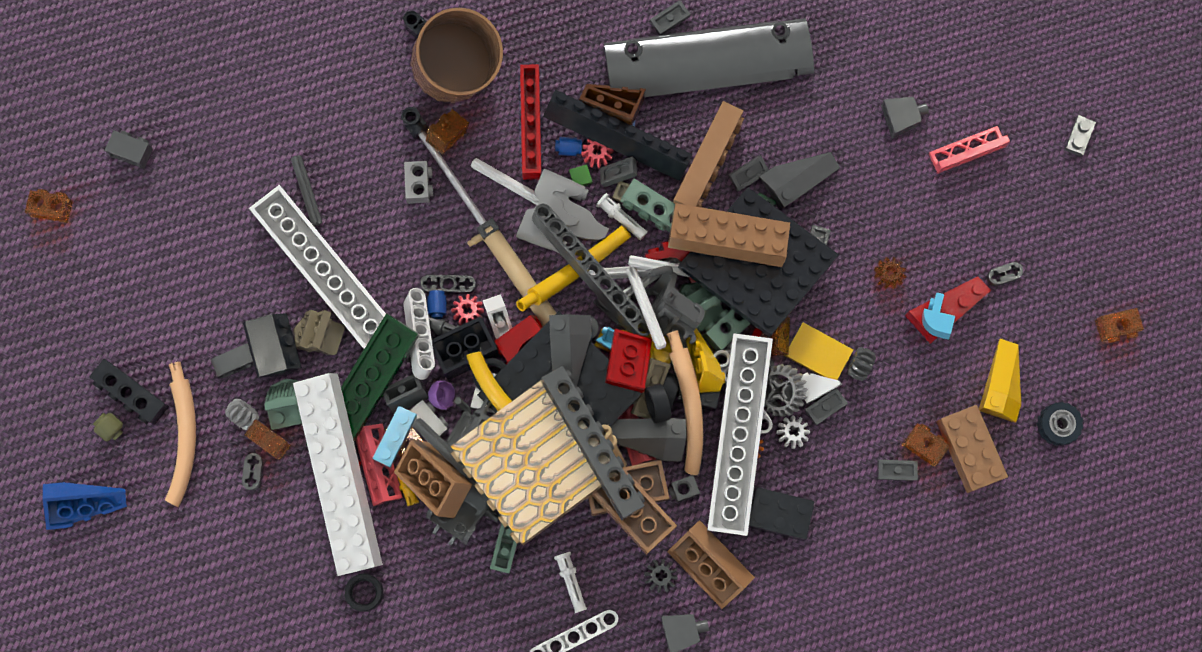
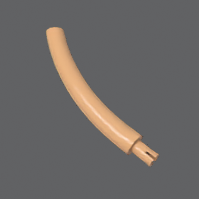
M676 330L666 335L672 349V353H669L678 379L686 419L687 445L684 470L690 475H698L703 452L701 398L688 348H683L679 331Z
M174 362L175 365L171 363L169 367L173 379L170 387L178 424V450L173 479L165 500L179 507L186 492L193 468L196 447V418L189 379H184L181 362Z

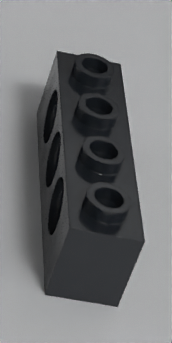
M103 359L89 376L94 380L92 384L101 391L105 388L109 391L108 396L116 402L121 400L124 403L122 407L130 413L133 411L139 414L138 419L145 424L150 422L155 425L169 408L167 404L106 359ZM116 378V384L110 387V380ZM131 389V396L125 398V391ZM146 400L147 406L144 409H140V403Z

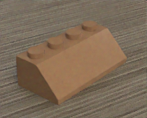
M700 520L667 551L721 609L731 602L755 578L712 532L707 530V527Z

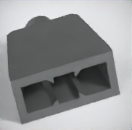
M914 97L886 99L881 105L891 138H895L918 127L922 122L921 116L929 114L927 104L917 105Z
M694 614L661 617L669 652H678L699 643V634L709 631L707 619L695 622Z

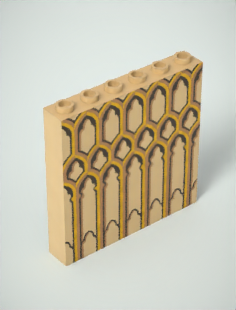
M541 381L451 446L453 458L457 463L460 461L465 466L462 469L469 479L474 478L477 482L474 485L481 495L485 493L489 499L486 503L491 510L499 512L501 516L498 519L504 527L509 526L513 531L510 534L516 544L521 542L523 546L602 487ZM569 404V410L575 412L573 407ZM583 420L578 422L580 428H588ZM590 438L588 440L591 446L595 447L599 445V442L596 438ZM606 455L599 456L600 463L607 464L610 462ZM615 472L610 473L609 479L612 480L618 474Z

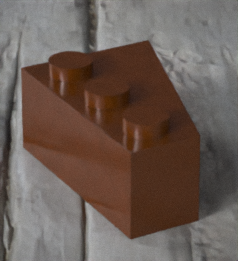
M586 84L579 101L599 109L612 117H616L629 125H633L644 101L646 89L632 90L628 89V87L620 89L610 88L607 85Z

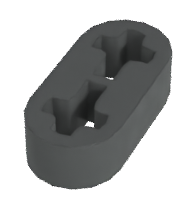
M1016 262L1002 265L990 270L986 280L991 286H1000L1019 279L1023 274V268ZM1012 268L1018 271L1015 275L1013 273L1007 275V272ZM994 273L995 275L1002 274V277L998 279V282L996 279H992Z
M256 453L248 454L244 460L242 484L250 491L257 490L262 481L264 461ZM254 457H256V460H258L259 463L255 464L254 470H252L253 466L249 463V461L253 460ZM252 473H254L253 479H255L257 482L252 484V487H250V484L247 483V480H250Z

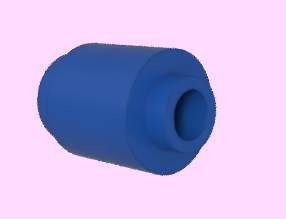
M559 136V140H555V151H558V155L562 156L581 155L582 140L577 139V137Z
M429 291V296H427L428 315L433 319H442L444 315H447L444 291Z

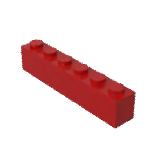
M539 64L520 65L523 180L540 179L542 169Z

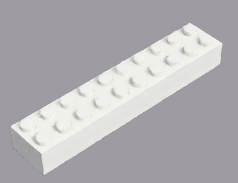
M278 185L249 209L362 348L365 349L386 313L282 187Z
M733 333L707 528L709 531L748 535L773 341L771 338Z
M328 373L295 382L293 386L337 575L341 576L383 565L338 374Z

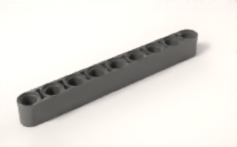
M544 203L537 205L532 216V221L627 332L648 337L650 334L648 326L637 306L552 208ZM538 213H543L546 217H540ZM550 227L557 228L558 232L552 231ZM563 241L569 242L571 246L564 245ZM579 255L583 260H577L575 256ZM587 270H593L596 275L589 274ZM600 284L606 285L608 289H602ZM613 299H618L620 304L614 303ZM625 313H630L633 319L627 318ZM638 327L643 328L646 333L639 332Z

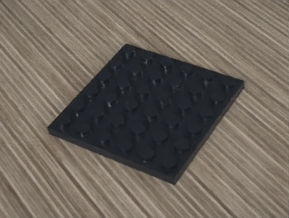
M748 187L726 212L789 222L787 256L783 266L778 267L690 252L682 260L678 268L770 338L834 263L839 254Z
M558 311L555 315L563 314L560 311ZM549 321L494 377L512 401L541 381L543 376L552 372ZM589 342L577 387L583 393L584 397L582 400L585 405L589 404L594 412L592 417L595 422L599 421L601 425L611 427L643 393L605 383L609 359ZM483 390L477 394L483 401L488 399ZM492 404L490 408L497 413V409ZM570 404L575 411L579 410V406L577 404ZM583 420L586 426L589 427V423Z

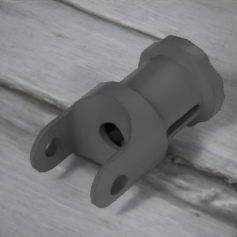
M429 318L430 330L434 331L438 336L460 326L449 324L444 319L436 320Z

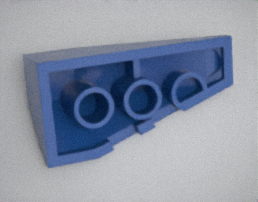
M65 482L43 484L46 530L68 528L73 526L75 522L81 520L88 521L92 516L100 513L105 515L127 507L125 489Z

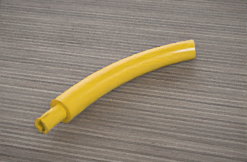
M621 225L588 251L599 263L626 242L631 235ZM579 256L578 258H576L577 260H580V261L583 260V258H582L581 256ZM569 264L553 275L528 289V295L516 301L517 308L520 311H525L533 304L539 306L580 276Z
M482 352L466 355L477 382L497 411L511 403L512 400L503 391L489 370Z

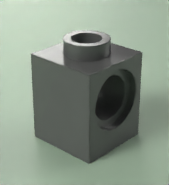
M694 475L672 482L670 484L671 488L668 489L672 500L676 499L677 503L700 494ZM686 485L689 492L686 495L680 494L678 486Z

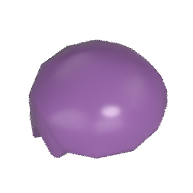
M445 380L433 383L428 390V400L431 405L441 410H447L448 407L453 406L455 389L452 384Z

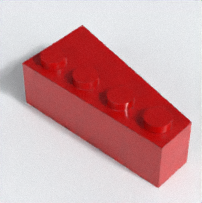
M977 276L944 293L940 312L955 316V323L991 290ZM928 301L908 311L905 317L931 344L938 337L931 335L922 323L924 308L928 309L930 303Z

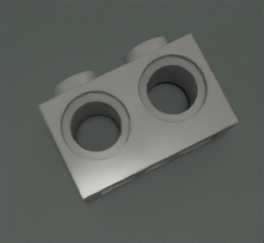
M427 161L404 162L407 203H429L430 196H433V185H429V178H432V167L428 166ZM417 170L424 171L421 176L414 175ZM423 188L424 192L422 194H415L416 189Z

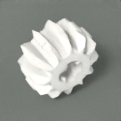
M791 416L790 421L785 417L783 419L785 424H778V427L782 430L776 432L778 435H783L778 439L779 442L785 439L784 447H787L789 443H791L792 449L796 448V443L799 447H802V441H808V437L805 435L810 434V430H804L808 423L801 425V417L797 422L795 421V416ZM791 429H792V430H795V429L797 430V433H796L795 435H794V434H793V435H790V434H789V432L791 431Z

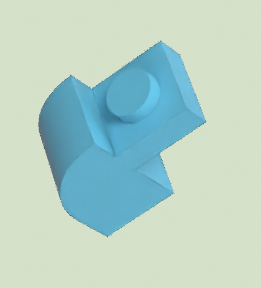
M936 293L935 298L930 299L928 309L924 308L922 323L931 335L949 340L955 316L940 312L944 294Z

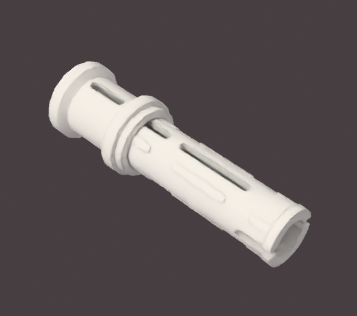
M607 193L597 202L596 206L598 208L601 207L607 212L609 218H615L640 241L647 234L648 231L621 209V205L611 200Z
M571 552L555 556L554 559L558 562L561 571L559 574L561 577H564L575 610L574 612L577 613L586 610L587 607L585 606L575 576L576 567H573L570 558Z

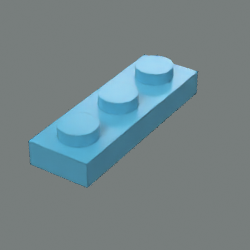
M398 406L372 458L373 460L391 468L417 414Z

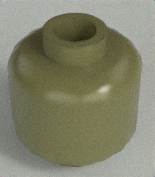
M103 413L93 423L95 426L94 432L106 442L111 439L116 441L123 433L121 431L123 427L122 421L112 413Z

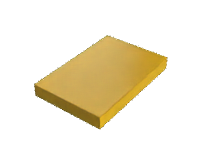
M803 322L784 356L820 376L838 380L853 349Z

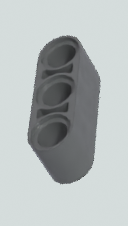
M248 343L211 359L218 379L228 377L254 365Z

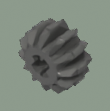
M858 348L849 364L848 375L856 380H865L875 363V353L867 348Z
M665 559L661 560V566L658 565L657 560H654L655 568L651 565L647 566L652 573H644L645 576H651L645 583L653 582L650 586L651 590L658 586L657 593L661 592V586H663L665 592H668L667 584L671 587L675 586L670 580L678 579L677 576H671L677 569L669 570L672 565L671 562L664 566ZM660 571H664L663 574H666V578H663L662 581H658V578H656V574H659Z

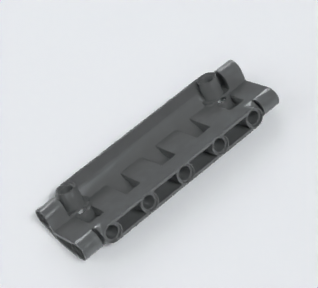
M806 18L640 37L604 43L610 88L622 89V87H628V89L632 90L643 88L646 89L644 97L794 78L795 73L797 76L814 74L813 50ZM778 25H782V33L776 35L775 28ZM779 39H785V42L780 43ZM631 43L637 45V50L633 53L627 50ZM638 57V60L632 61L631 58Z

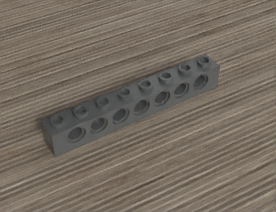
M561 366L543 376L541 383L621 521L642 510L645 499L641 492H636L633 487L635 482L631 475H626L623 470L625 466L619 456L616 457L613 453L614 446L609 439L606 440L603 436L604 429L600 422H595L592 417L594 412L590 405H585L582 400L584 397L579 387L575 388L572 383L574 380L569 370L565 371L564 367ZM560 386H566L569 389V392L567 394H561L558 391V388ZM575 403L579 406V410L573 412L569 410L568 405ZM585 420L589 423V427L582 429L579 427L578 422ZM590 438H597L599 445L591 446L588 440ZM606 455L610 462L607 464L600 463L599 456ZM617 473L620 480L617 482L611 481L609 474ZM621 490L628 491L630 498L622 499L619 496V492Z

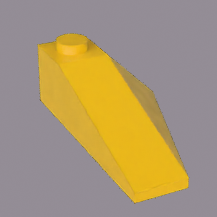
M696 328L694 330L696 341L690 344L691 338L688 337L686 344L695 370L699 392H720L722 385L725 383V373L721 371L719 362Z

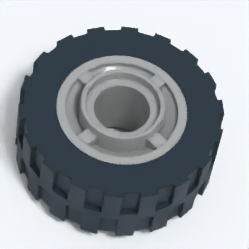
M1064 402L1046 406L1037 418L1038 432L1041 434L1042 439L1055 446H1062L1076 441L1078 436L1081 435L1084 426L1080 411L1075 406ZM1058 419L1063 423L1062 429L1057 425Z

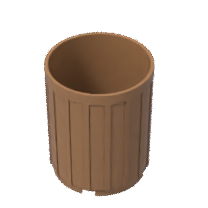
M466 8L446 9L431 17L421 29L412 49L410 65L415 82L418 83L425 94L427 93L435 98V100L456 103L468 100L488 86L498 74L503 58L501 38L494 25L482 14Z

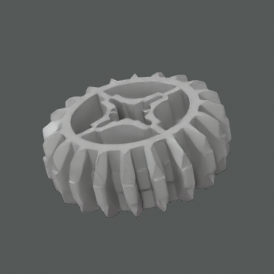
M783 364L770 367L764 407H767L766 412H772L774 416L780 415L785 417L786 415H793L794 412L800 410L799 406L805 405L802 399L807 398L804 392L808 389L804 388L803 385L807 381H801L803 374H797L798 369ZM783 375L786 378H788V381L784 382L782 379L780 380L778 376ZM780 399L782 402H785L786 405L782 406L778 404L776 400Z

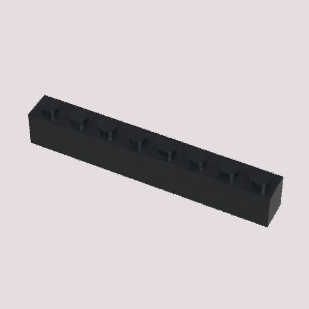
M557 90L554 91L543 117L627 157H633L636 161L679 181L687 169L692 156L691 153L684 149H680L667 141H663L650 133H646L633 125H629L616 117H612Z

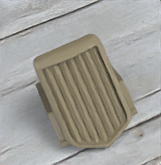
M309 310L305 312L304 317L293 328L296 349L308 352L316 351L331 356L336 355L345 327L340 323L332 321L330 318L331 312L329 311L316 312Z

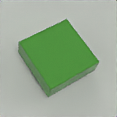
M587 164L569 170L572 181L583 186L593 183Z

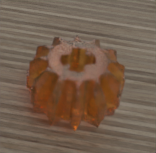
M885 257L884 262L880 260L877 263L879 267L874 268V271L877 273L874 275V278L880 279L878 285L885 283V289L889 285L892 289L896 288V284L901 286L903 284L902 280L906 278L904 274L906 268L900 267L903 262L899 261L897 264L895 257L892 258L891 262L888 257ZM892 271L893 274L889 276L887 272Z

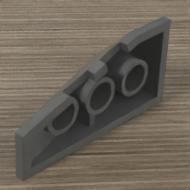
M828 152L774 166L760 175L759 178L772 199L776 201L777 207L783 208L837 171L840 166L832 153Z
M549 315L552 371L561 366L564 367L565 371L569 370L574 379L572 383L576 388L592 337L591 315ZM560 386L558 388L562 394H567L569 392V389L566 386Z
M671 418L656 424L652 419H617L612 424V435L616 437L618 445L639 451V453L644 455L647 454L657 460L669 462L682 461L686 442V419Z

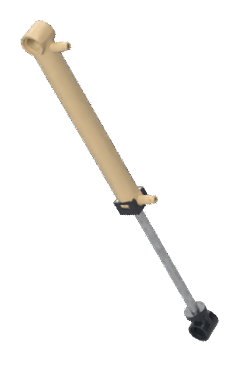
M414 107L405 108L401 114L404 127L408 129L414 139L421 138L480 224L476 228L478 234L471 238L467 244L471 247L483 240L522 297L528 295V289L537 285L509 245L493 218L488 221L485 220L426 134L429 131V127L419 111ZM410 116L416 117L412 122L407 121V118ZM548 300L539 306L534 304L530 306L543 327L549 321V315L556 314Z

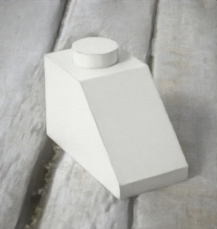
M501 294L483 300L496 339L512 328Z
M808 372L803 374L801 381H807L803 385L804 388L808 389L804 392V395L807 396L804 399L807 404L842 385L838 380L816 374L809 375Z

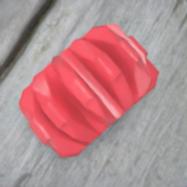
M591 139L587 140V144H583L582 149L585 151L581 152V155L585 157V163L590 162L591 168L594 167V164H597L599 169L601 168V163L607 166V160H612L610 154L613 153V149ZM597 150V152H598V151L600 150V151H601V154H600V155H597V153H596V155H595V154H594V151Z
M469 294L466 295L465 300H463L462 296H459L460 303L457 301L453 302L457 308L451 309V312L455 313L453 319H459L458 324L460 326L464 321L468 323L484 313V309L480 308L483 305L482 302H477L476 296L470 300ZM470 307L472 312L465 314L464 309Z

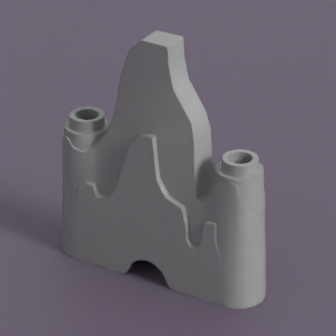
M544 169L534 191V195L538 199L537 205L542 203L549 205L577 238L590 241H601L606 238L609 228L597 222L589 210L569 200H585L589 190L583 185ZM535 208L527 209L516 238L558 252L533 223L532 216ZM538 213L540 217H546L545 214ZM550 227L552 231L558 232L557 228Z

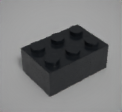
M757 487L751 504L749 528L805 541L815 501Z

